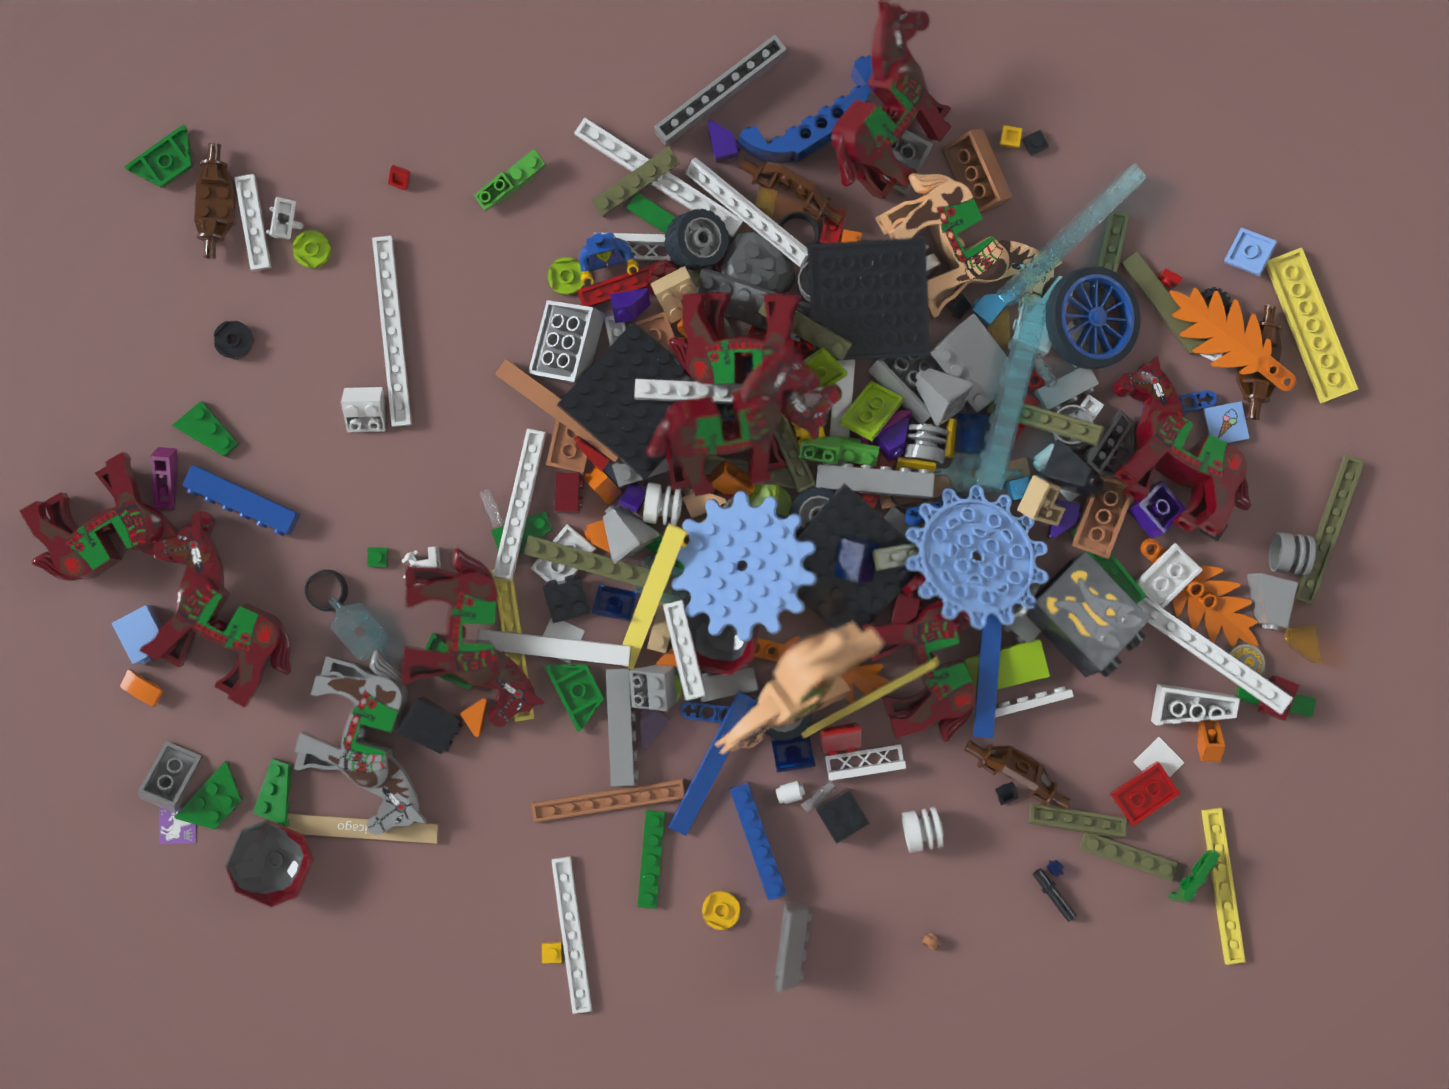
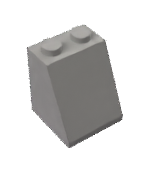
M1262 573L1248 574V585L1254 616L1258 621L1257 624H1261L1263 629L1280 631V628H1287L1298 582Z

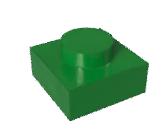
M368 547L367 567H388V548Z

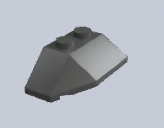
M1122 410L1118 411L1103 425L1104 432L1098 447L1089 444L1082 455L1084 462L1098 476L1117 478L1114 476L1116 471L1127 464L1135 451V435L1133 430L1135 422Z

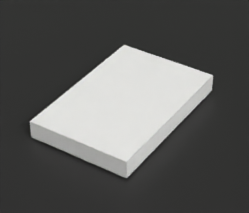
M568 524L552 541L590 553H594L597 549ZM540 558L530 567L546 582L551 580L559 582L565 580L566 576L575 575L579 571V569Z
M1174 543L1135 582L1152 602L1164 608L1203 569Z

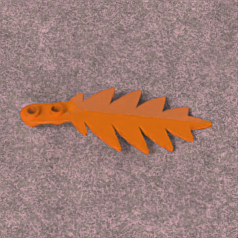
M1193 288L1190 297L1177 291H1169L1175 303L1180 307L1179 310L1172 314V317L1188 322H1196L1179 333V336L1197 339L1210 338L1192 350L1193 353L1215 354L1228 352L1211 362L1210 365L1213 367L1246 366L1239 371L1240 374H1251L1258 371L1280 390L1289 391L1294 388L1296 384L1294 374L1271 356V340L1267 338L1264 345H1262V335L1256 314H1251L1244 332L1243 316L1237 299L1233 300L1226 319L1225 308L1218 291H1214L1208 308L1197 288ZM1274 366L1275 371L1270 373V368ZM1289 378V383L1285 385L1284 380Z
M1152 538L1143 541L1140 547L1141 553L1153 564L1167 551L1158 541ZM1149 545H1152L1151 550H1147ZM1199 565L1203 570L1172 600L1175 616L1180 617L1187 601L1190 627L1197 631L1204 615L1207 634L1212 643L1215 642L1222 626L1223 632L1232 647H1235L1239 638L1251 645L1258 646L1259 644L1255 636L1249 629V627L1257 624L1258 621L1250 616L1236 613V611L1252 604V601L1241 597L1222 596L1240 587V583L1224 580H1207L1223 572V569Z
M798 635L788 639L784 644L757 637L754 657L775 661L780 664L783 657L802 642L797 644L800 639ZM773 647L774 651L768 653L769 648ZM860 661L841 675L851 689L845 697L850 703L854 701L853 683L866 695L873 691L874 687L879 688L890 682L878 675L883 668L882 664L859 666L862 662Z

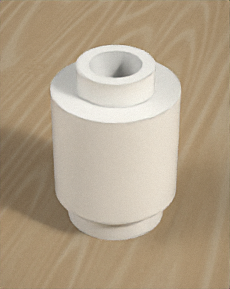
M798 781L780 785V788L776 789V794L780 804H788L802 800L805 790L802 783L799 784Z

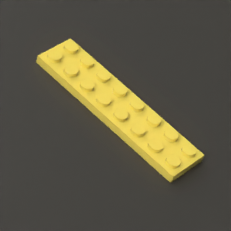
M1301 247L1268 260L1266 264L1267 271L1319 402L1323 403L1357 390V384L1303 248Z

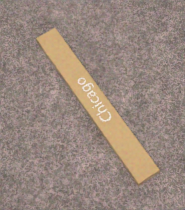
M287 814V819H289V826L287 828L304 835L438 843L439 823L425 822L422 824L414 822L409 827L393 826L382 834L375 835L371 834L367 829V822L369 820L367 818Z

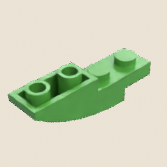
M533 149L506 172H501L473 196L484 211H487L535 178L534 175L547 164L537 150Z
M818 437L816 440L809 438L801 441L799 458L837 464L838 460L876 467L879 446L862 444L861 439L850 437Z

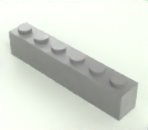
M823 462V465H818L816 488L823 487L836 492L845 483L855 493L933 499L935 474L931 473L930 470L921 469L919 472H911L912 469L900 468V471H894L892 467L882 466L880 469H873V466L861 465V468L853 467V464L844 463L842 466H834V464Z
M630 668L606 669L611 786L635 785V780H638V769H634V761H638L637 749H634L633 742H637L636 730H633L632 722H636V712L632 711Z

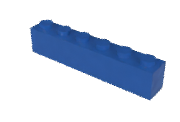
M191 465L182 486L188 488L186 492L195 496L201 494L205 496V501L212 504L218 502L222 504L221 508L229 512L233 510L240 512L238 516L249 520L251 517L257 520V525L264 528L270 526L274 528V533L281 536L292 534L301 515L195 465Z
M748 781L730 787V793L768 901L787 895Z

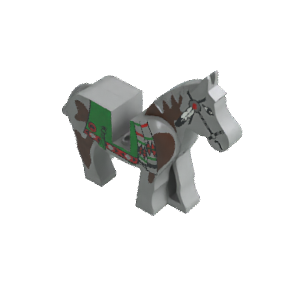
M375 650L371 658L370 669L373 673L358 663L326 656L321 675L315 678L311 695L339 694L353 701L355 705L347 720L341 747L305 731L300 732L294 751L298 752L294 769L302 770L310 767L322 770L340 769L357 786L382 797L383 802L378 808V814L371 817L367 822V829L371 834H382L393 826L409 827L414 822L424 824L427 822V819L420 812L415 787L406 770L393 757V748L363 740L368 736L370 727L388 732L398 730L409 698L405 684L401 683L400 671L386 659L380 650Z

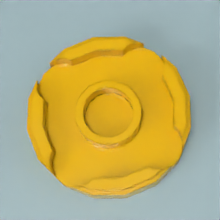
M722 890L708 895L702 907V914L706 923L717 930H725L734 926L739 919L741 911L737 898L730 892Z

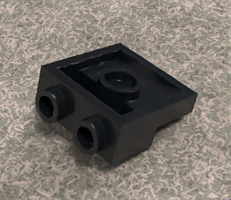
M569 575L564 578L565 580L559 582L551 580L543 586L553 623L590 614L580 576Z

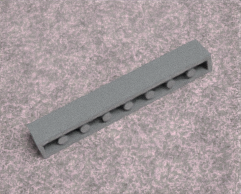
M773 35L654 126L655 134L667 148L784 59L787 53L786 47L776 35Z

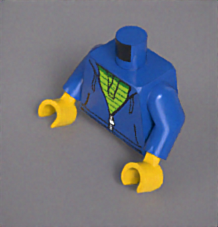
M599 232L595 233L593 237L587 238L586 246L579 253L580 268L583 271L581 275L583 285L585 286V279H590L593 285V277L589 270L595 271L626 263V261H628L627 272L632 275L631 267H635L638 272L639 264L632 259L634 256L628 242L616 238L611 232L606 234Z

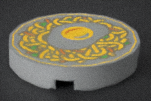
M1240 644L1228 652V654L1260 676L1265 668L1264 655L1254 645Z

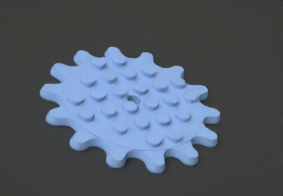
M974 485L970 488L969 497L961 499L953 489L946 488L942 491L943 507L934 508L928 503L920 505L919 513L925 520V527L922 529L912 527L906 532L907 539L915 543L919 548L918 555L909 557L906 561V566L911 571L922 572L926 578V582L919 589V594L925 599L935 595L942 598L944 602L942 614L946 619H953L959 611H965L971 618L972 626L977 629L985 626L988 614H994L1002 624L1010 625L1014 621L1013 605L1020 604L1027 609L1034 608L1031 604L1036 599L1030 593L1029 587L1032 583L1045 584L1048 580V574L1044 570L1039 569L1035 564L1036 557L1047 552V545L1042 541H1033L1029 538L1028 531L1034 525V519L1026 515L1014 517L1010 512L1012 500L1008 495L1002 494L996 502H989L984 497L983 488L979 485ZM973 552H976L981 556L980 561L972 559Z
M738 491L734 495V503L730 508H722L717 500L709 499L705 504L707 519L704 522L698 523L693 519H686L682 524V528L687 530L686 533L689 535L690 540L686 546L681 547L676 561L683 564L684 570L680 576L672 579L671 587L676 591L686 590L690 593L691 600L685 607L686 615L694 618L700 613L707 614L710 618L708 631L713 636L720 635L726 626L732 625L737 629L738 638L743 642H747L752 638V630L758 624L764 625L771 634H777L782 627L779 621V615L782 611L789 610L795 614H800L805 609L804 603L797 596V591L801 586H812L817 581L816 574L807 571L803 567L804 559L815 553L816 545L812 541L800 542L797 540L795 533L802 524L801 517L797 514H792L786 519L779 518L776 514L778 501L775 497L769 496L765 498L761 506L753 507L749 503L747 493ZM745 560L748 564L747 569L739 571L737 567L738 562Z

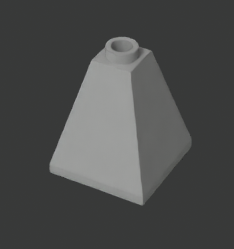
M931 368L926 371L921 370L915 377L917 379L915 385L937 427L964 408L974 386L969 381Z
M612 505L605 510L607 514L603 516L614 564L634 556L660 536L657 531L622 506L616 507Z

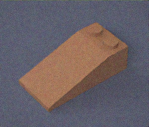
M1099 476L1104 481L1103 491L1097 499L1086 497L1072 546L1109 559L1132 498L1123 493L1124 488L1128 484L1114 478Z

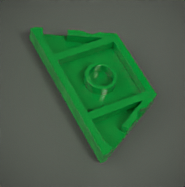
M184 124L126 164L124 168L163 189L193 167L187 127Z
M563 664L544 666L577 732H580L605 699L588 665Z
M227 761L217 769L175 815V819L215 830L243 801L240 791L237 789L236 780L231 774L230 764Z

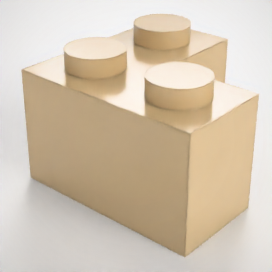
M684 266L651 283L654 293L670 323L672 324L683 318L682 294L697 292L686 267Z
M1033 475L1017 510L1031 519L1058 526L1065 508L1055 503L1062 487L1045 478Z

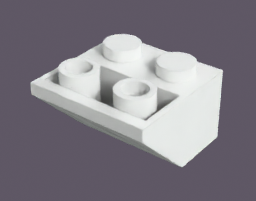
M383 387L344 388L341 405L347 432L386 431V404Z

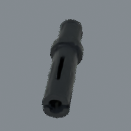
M1041 868L1037 869L1032 875L1042 887V892L1048 895L1068 922L1072 921L1077 915L1055 887L1056 883L1051 881ZM1056 897L1060 900V902L1063 904L1065 908L1062 907V905L1059 903Z

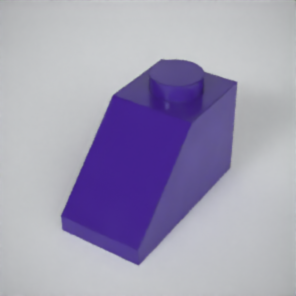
M707 120L715 162L738 158V151H741L739 140H735L734 134L712 120Z
M648 288L610 294L615 323L635 320L651 305Z
M907 417L876 436L875 446H879V451L888 461L899 458L905 451L909 419Z
M637 483L634 486L630 484L619 504L638 514L646 498V488Z
M1058 499L1055 501V503L1064 507L1065 511L1058 526L1049 524L1047 538H1055L1077 523V520H1080L1082 509L1079 508V503Z

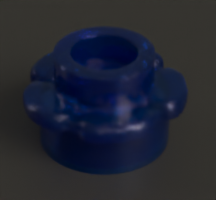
M1057 860L1054 862L1048 861L1049 864L1046 868L1055 877L1058 878L1060 874H1064L1062 871L1064 867Z

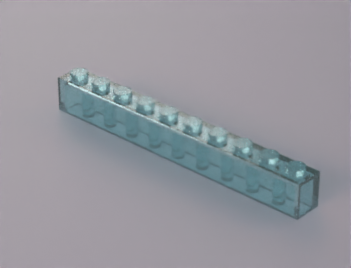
M1135 163L1124 169L996 292L1008 307L1018 303L1147 178Z
M1024 295L1023 301L1020 300L1018 312L1020 314L1019 318L1014 321L1013 331L1015 333L1014 337L1010 338L1009 357H1005L1003 367L1006 368L1004 376L1001 375L999 380L1000 393L995 396L994 405L996 408L995 412L991 413L990 432L987 431L984 442L987 443L986 448L982 450L980 455L981 468L977 469L975 480H977L979 486L1000 491L1003 489L1045 323L1047 299Z

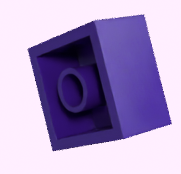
M1162 480L1150 486L1148 496L1141 502L1135 501L1127 509L1151 538L1164 534L1173 525V519L1186 510L1185 506Z

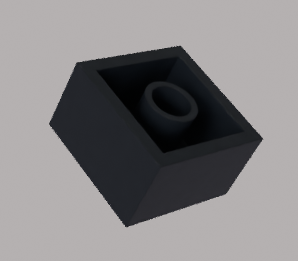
M848 788L815 807L836 844L870 824Z

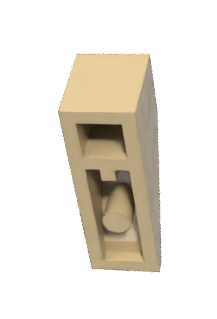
M662 594L647 649L667 653L671 636L663 605L680 601L681 597Z

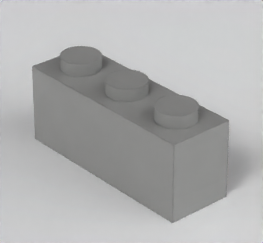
M1079 368L1037 389L1034 393L1040 401L1042 409L1054 412L1062 408L1060 404L1065 401L1070 404L1078 399L1077 395L1083 392L1087 395L1095 391L1094 387L1099 383L1092 369Z
M746 664L733 675L721 673L712 675L711 672L701 674L706 696L701 697V702L736 695L738 690L743 693L758 690L754 668L749 667V664Z

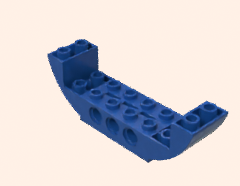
M871 55L861 56L855 60L851 78L856 87L850 91L849 95L838 97L833 105L822 107L817 115L806 117L802 120V124L797 127L795 125L790 127L783 136L772 138L769 141L770 144H767L756 125L752 128L749 126L743 129L741 135H739L740 148L760 160L777 163L793 161L796 164L832 142L834 125L855 100L868 102L871 89L867 83L873 73Z

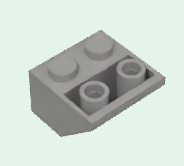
M653 665L629 670L632 707L667 711L677 703L674 666Z

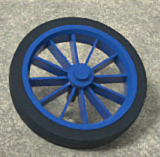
M1084 267L1062 277L1052 289L1046 305V328L1054 348L1067 362L1084 369L1106 368L1124 359L1134 347L1140 330V309L1132 288L1119 274L1104 267ZM1090 282V298H1088L1082 283ZM1098 284L1101 285V286H1103V287L1105 288V290H1104V292L1102 293V295H1101L1099 301H1098ZM1074 289H1076L1082 304L1070 296ZM1111 294L1116 303L1103 309L1106 300ZM1067 302L1082 314H1067ZM1118 306L1120 318L1107 317L1106 313ZM1066 318H1075L1073 319L1075 327L1068 330ZM1106 321L1120 322L1119 333L1107 325ZM1084 326L1082 333L1075 343L1070 333ZM1104 331L1116 340L1112 346H1110ZM1089 334V347L1087 352L1081 349V347ZM1097 338L1104 351L1101 354H1097Z

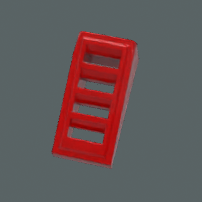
M576 436L574 438L576 445L602 472L610 461L609 457L581 437Z

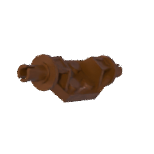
M209 143L208 160L200 161L201 169L196 181L194 222L198 232L197 238L204 241L203 258L211 259L212 257V259H216V242L224 241L225 235L234 225L236 185L227 169L228 164L220 161L221 144L214 143L213 145V143ZM218 170H221L222 178H219ZM216 225H221L218 234H215Z
M745 157L739 165L740 169L753 175V185L758 184L770 192L775 183L779 182V186L783 189H791L796 192L795 195L803 200L807 199L803 211L815 217V221L818 222L824 216L838 225L842 220L844 214L829 207L831 198L828 197L825 201L816 184L785 166L767 165L765 160L758 166ZM812 203L818 211H816L809 205Z
M1264 305L1262 322H1259L1260 330H1262V345H1264L1267 338L1270 339L1272 346L1271 356L1280 363L1282 346L1279 330H1281V325L1274 323L1277 307L1274 305L1273 307L1271 305ZM1246 366L1238 367L1236 381L1243 394L1242 399L1250 402L1247 419L1260 420L1261 404L1270 402L1269 397L1275 385L1258 371L1251 374H1240L1239 371ZM1274 366L1270 368V373L1275 371ZM1249 384L1253 385V395H1250Z
M971 740L966 744L964 751L978 758L977 767L984 768L994 776L1001 771L1007 777L1015 779L1024 787L1030 788L1028 796L1040 801L1043 806H1046L1050 801L1064 810L1069 806L1071 799L1057 792L1058 783L1055 781L1052 783L1043 764L1010 745L993 746L989 744L984 749ZM990 755H998V756H1000V757H999V759H998V758L989 757V756H990Z

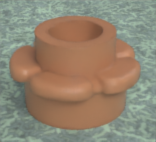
M929 933L928 936H923L922 944L929 949L935 951L937 947H940L939 939L933 934Z

